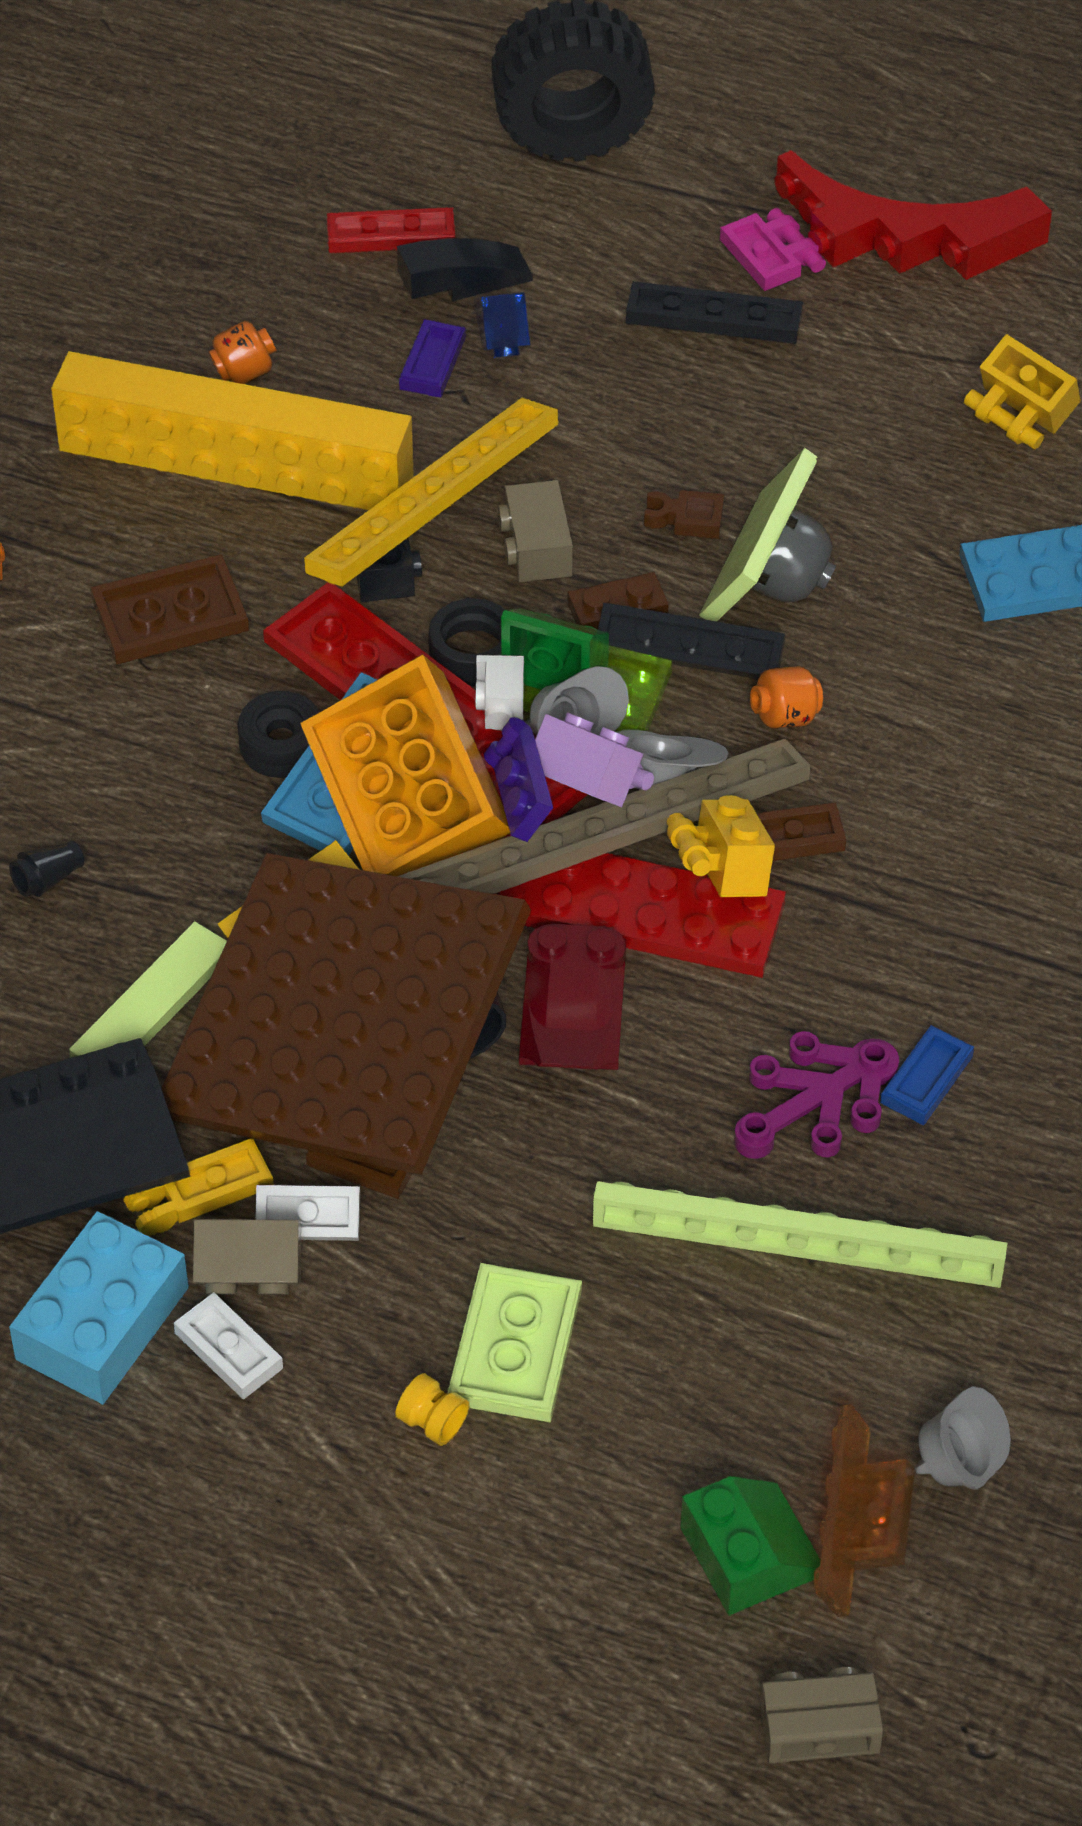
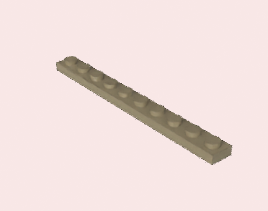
M784 738L728 758L717 765L706 766L652 785L648 790L641 789L627 794L622 807L605 802L540 825L528 842L509 836L397 877L495 894L664 833L668 829L667 819L673 813H681L692 822L697 821L700 816L702 800H715L722 796L732 795L752 801L809 780L811 765Z

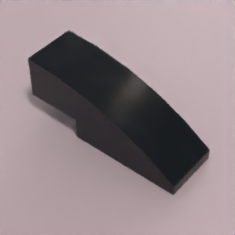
M446 238L397 246L398 273L411 299L447 291L453 302L533 281V274L520 249L513 245L482 239Z

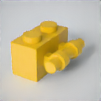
M1008 334L1002 338L979 367L984 389L988 393L983 396L972 389L964 399V404L975 411V417L986 424L994 423L1007 432V438L1016 444L1023 442L1033 450H1036L1044 439L1042 433L1032 428L1034 423L1036 422L1052 434H1055L1081 402L1076 378ZM1005 402L1020 413L1017 417L1001 407L1002 403Z
M727 795L715 800H702L698 826H695L691 820L685 818L681 813H673L668 817L667 836L672 845L679 849V858L683 865L697 876L708 874L720 897L767 896L775 844L748 799Z

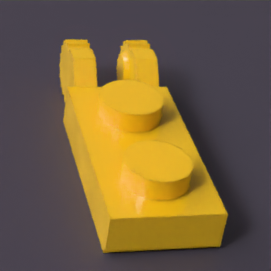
M250 1138L187 1162L190 1177L125 1196L123 1200L128 1210L132 1212L154 1207L152 1210L143 1212L142 1215L138 1216L139 1218L136 1219L135 1223L139 1232L150 1237L156 1233L169 1230L177 1221L182 1223L255 1195L257 1185H274L273 1176L256 1143ZM165 1197L167 1198V1203L157 1206Z

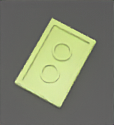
M480 1263L447 1394L455 1392L469 1401V1408L551 1423L582 1292V1281Z

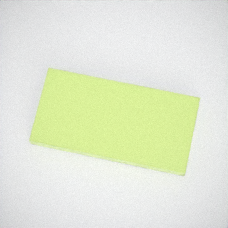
M806 448L761 491L699 614L703 619L717 622L757 583L817 462V456Z

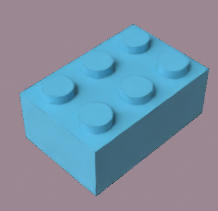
M96 1211L9 1326L15 1359L104 1405L188 1290L185 1254Z

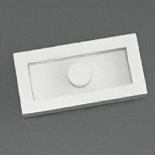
M257 1185L256 1220H299L301 1222V1240L359 1241L360 1187Z
M214 1292L174 1322L175 1334L243 1400L283 1369L282 1357Z

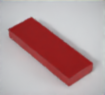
M453 207L327 213L329 253L397 250L399 245L425 240L455 238Z

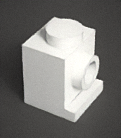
M477 655L476 710H485V729L502 730L512 717L523 720L524 656Z

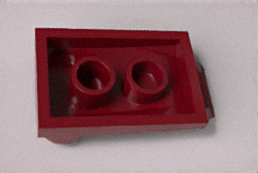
M545 924L529 934L519 1065L618 1070L627 939L623 938L619 932L603 926Z

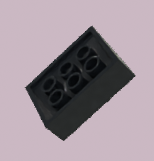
M141 1038L117 1043L104 1049L70 1057L63 1061L29 1071H22L0 1079V1234L190 1177L189 1168L155 1069Z

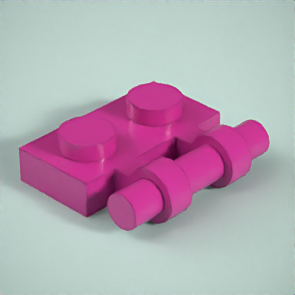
M779 208L769 212L767 223L755 213L720 227V241L764 291L801 277V265L808 266L814 273L820 272L826 265L825 259L818 253L819 246L811 238H805L800 232V225L791 215H785Z

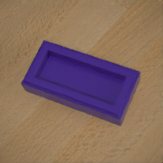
M424 319L400 375L399 389L441 398L466 339V328Z

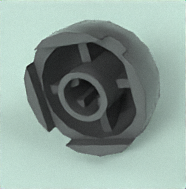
M795 508L790 517L797 520L794 528L787 525L784 527L762 571L769 575L765 585L757 582L752 589L780 602H797L805 599L816 586L824 590L836 568L835 564L829 562L833 547L829 533L821 523Z

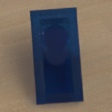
M525 292L474 299L483 350L494 349V358L520 355L519 346L530 345Z

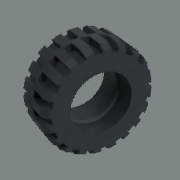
M560 0L548 2V7L539 10L538 7H535L525 13L524 20L517 19L507 28L508 35L503 34L495 46L496 53L492 56L491 71L496 110L503 129L510 133V138L521 147L527 144V150L538 156H542L543 153L549 154L550 159L563 161L564 157H573L574 161L586 160L585 156L596 154L599 157L608 154L609 148L614 145L617 148L621 147L629 140L630 133L635 135L645 123L644 118L649 116L653 107L652 98L655 95V84L648 46L642 36L641 29L635 22L628 20V15L616 8L610 11L607 4L595 0L593 4H587L585 0H571V3L560 4ZM583 69L603 74L597 82L575 91H556L542 86L553 76L569 70Z

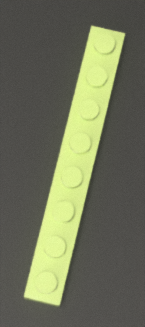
M597 1181L594 1194V1227L1001 1288L1007 1242L994 1241L986 1236L976 1235L967 1237L941 1233L933 1228L914 1229L894 1226L880 1220L860 1221L840 1218L826 1212L813 1214L788 1210L779 1205L760 1206L740 1203L726 1197L713 1199L686 1195L678 1190L660 1191L635 1187L626 1182L606 1183Z

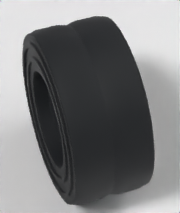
M272 691L252 699L243 708L237 727L239 748L246 764L259 774L274 778H286L309 746L300 723L319 713L315 704L305 696L290 691ZM286 728L293 732V735L285 740H274L268 736L272 730Z

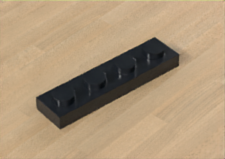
M633 281L626 309V324L797 344L803 301Z
M603 603L598 630L609 633V654L758 679L765 670L780 668L785 643V633L610 603Z

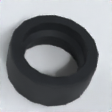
M475 598L453 601L439 609L430 621L428 634L429 656L469 686H476L477 655L501 656V615L505 609L486 599ZM468 630L484 631L500 641L497 646L489 651L478 654L461 653L451 649L445 643L453 635Z

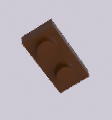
M655 572L568 591V606L575 623L590 626L597 630L603 603L668 613L669 609L668 601Z
M836 802L756 813L775 844L773 861L845 851L846 836Z

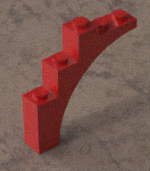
M792 150L779 155L777 159V174L774 179L777 192L800 212L801 217L806 223L811 224L808 238H811L819 246L818 253L833 268L876 249L879 257L887 261L899 274L941 255L948 266L953 267L967 280L1048 243L1052 210L1028 187L998 197L967 203L926 204L904 202L867 194L838 183L812 168Z

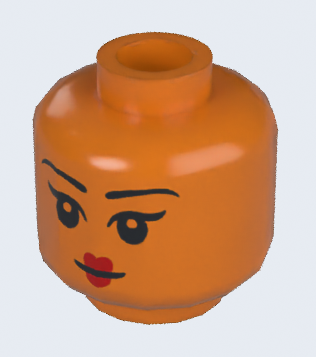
M243 321L217 334L213 339L214 349L208 352L222 380L247 384L271 370L272 360L270 354L277 350L265 328L257 331L252 323Z
M804 667L771 668L765 670L760 675L757 685L751 689L750 704L753 712L759 714L762 722L769 728L802 727L810 724L815 715L820 712L823 705V690L819 680L813 677L810 671Z

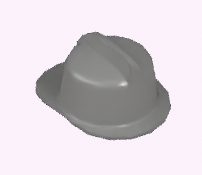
M594 666L585 669L561 683H555L543 688L535 696L531 705L530 719L525 723L530 726L533 733L537 736L546 714L564 721L568 712L594 723L590 732L596 735H600L602 727L615 731L627 713L629 703L627 685L621 675L609 667Z
M623 730L618 732L629 737L626 747L643 753L640 764H642L644 770L654 775L652 785L695 771L696 767L717 765L728 757V751L724 746L707 739L660 735L642 730Z
M970 1387L960 1392L941 1413L924 1423L919 1432V1448L922 1458L914 1467L916 1473L930 1474L939 1484L949 1487L965 1485L976 1490L984 1486L1003 1466L1009 1455L1011 1443L1009 1424L1004 1410L996 1398L983 1388Z

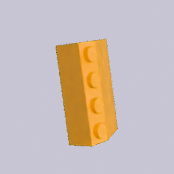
M424 655L419 656L300 723L362 870L400 876L498 841L510 834L502 802L443 671Z

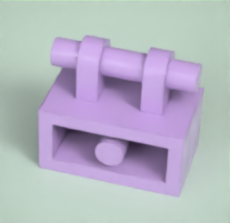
M568 712L564 721L546 714L535 739L546 777L619 807L623 806L629 789L634 787L642 790L650 789L654 782V775L644 770L642 764H640L643 753L626 747L629 737L602 727L600 735H596L590 732L594 723Z

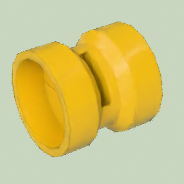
M422 1373L407 1386L397 1404L395 1413L396 1418L410 1427L420 1426L425 1430L427 1438L443 1446L452 1440L463 1425L469 1411V1401L455 1392L446 1394L440 1389L438 1381Z

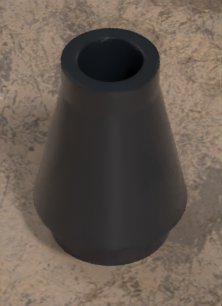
M70 840L60 845L20 852L17 855V859L10 863L9 872L14 886L21 895L25 897L31 895L40 897L74 870L83 867L84 856L79 845L75 841Z

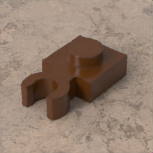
M680 490L679 498L671 499L662 492H648L647 509L650 510H645L644 526L659 529L668 524L675 525L674 535L719 539L724 508V494Z

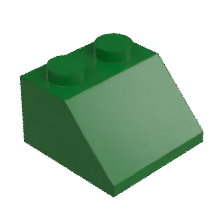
M522 608L504 610L501 615V656H524V685L542 690L549 685L561 683L585 669L594 666L607 667L609 661V633L590 626H583L554 618L548 614L536 613Z
M730 1476L682 1496L680 1528L728 1616L826 1575V1568L777 1483Z

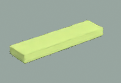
M194 921L69 1049L70 1057L80 1056L141 1038L145 1046L211 978L227 941Z

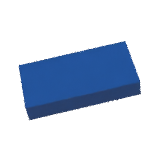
M931 1025L881 1093L880 1103L924 1126L973 1058L974 1046Z

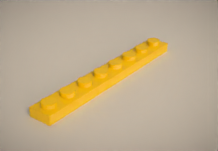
M520 398L304 558L306 574L343 587L558 425V409Z

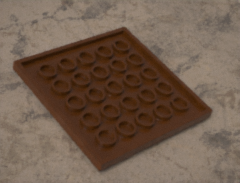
M266 853L161 1088L172 1121L422 1175L531 909L524 899Z

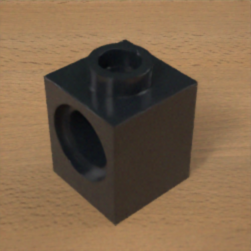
M409 538L405 539L356 576L361 602L415 596L414 578L422 577L420 552L419 550H411Z

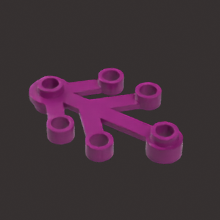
M802 1031L794 1034L790 1039L789 1057L794 1063L808 1066L818 1062L843 1068L833 1074L780 1067L779 1062L769 1055L755 1057L751 1061L749 1079L753 1086L764 1090L779 1087L801 1090L803 1092L765 1115L753 1112L742 1117L735 1126L734 1145L737 1151L747 1158L758 1159L765 1157L773 1150L776 1132L821 1106L819 1124L813 1128L811 1134V1149L821 1157L836 1155L841 1148L842 1132L839 1128V1120L844 1091L859 1082L861 1083L860 1099L852 1105L851 1125L862 1133H870L877 1130L881 1123L882 1114L881 1106L878 1103L880 1086L886 1084L898 1070L899 1055L896 1049L888 1042L880 1039H866L857 1043L853 1048L821 1044L816 1035ZM808 1046L812 1050L803 1052L798 1050L797 1047ZM869 1058L879 1059V1061H871ZM761 1069H767L771 1071L772 1074L761 1075L757 1071ZM867 1112L872 1114L874 1117L870 1119H864L860 1117L858 1114ZM748 1130H760L762 1132L752 1133ZM827 1136L832 1138L834 1141L831 1143H823L819 1140V1138Z

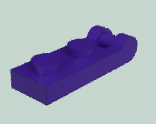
M512 717L502 728V738L499 742L493 741L484 753V758L494 768L511 836L528 842L552 811L553 805L533 731L523 720Z

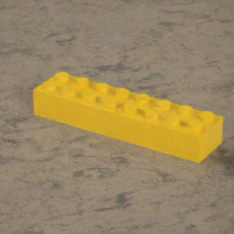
M68 351L51 388L59 451L75 455L100 458L117 463H126L364 510H370L414 477L412 416L70 351Z

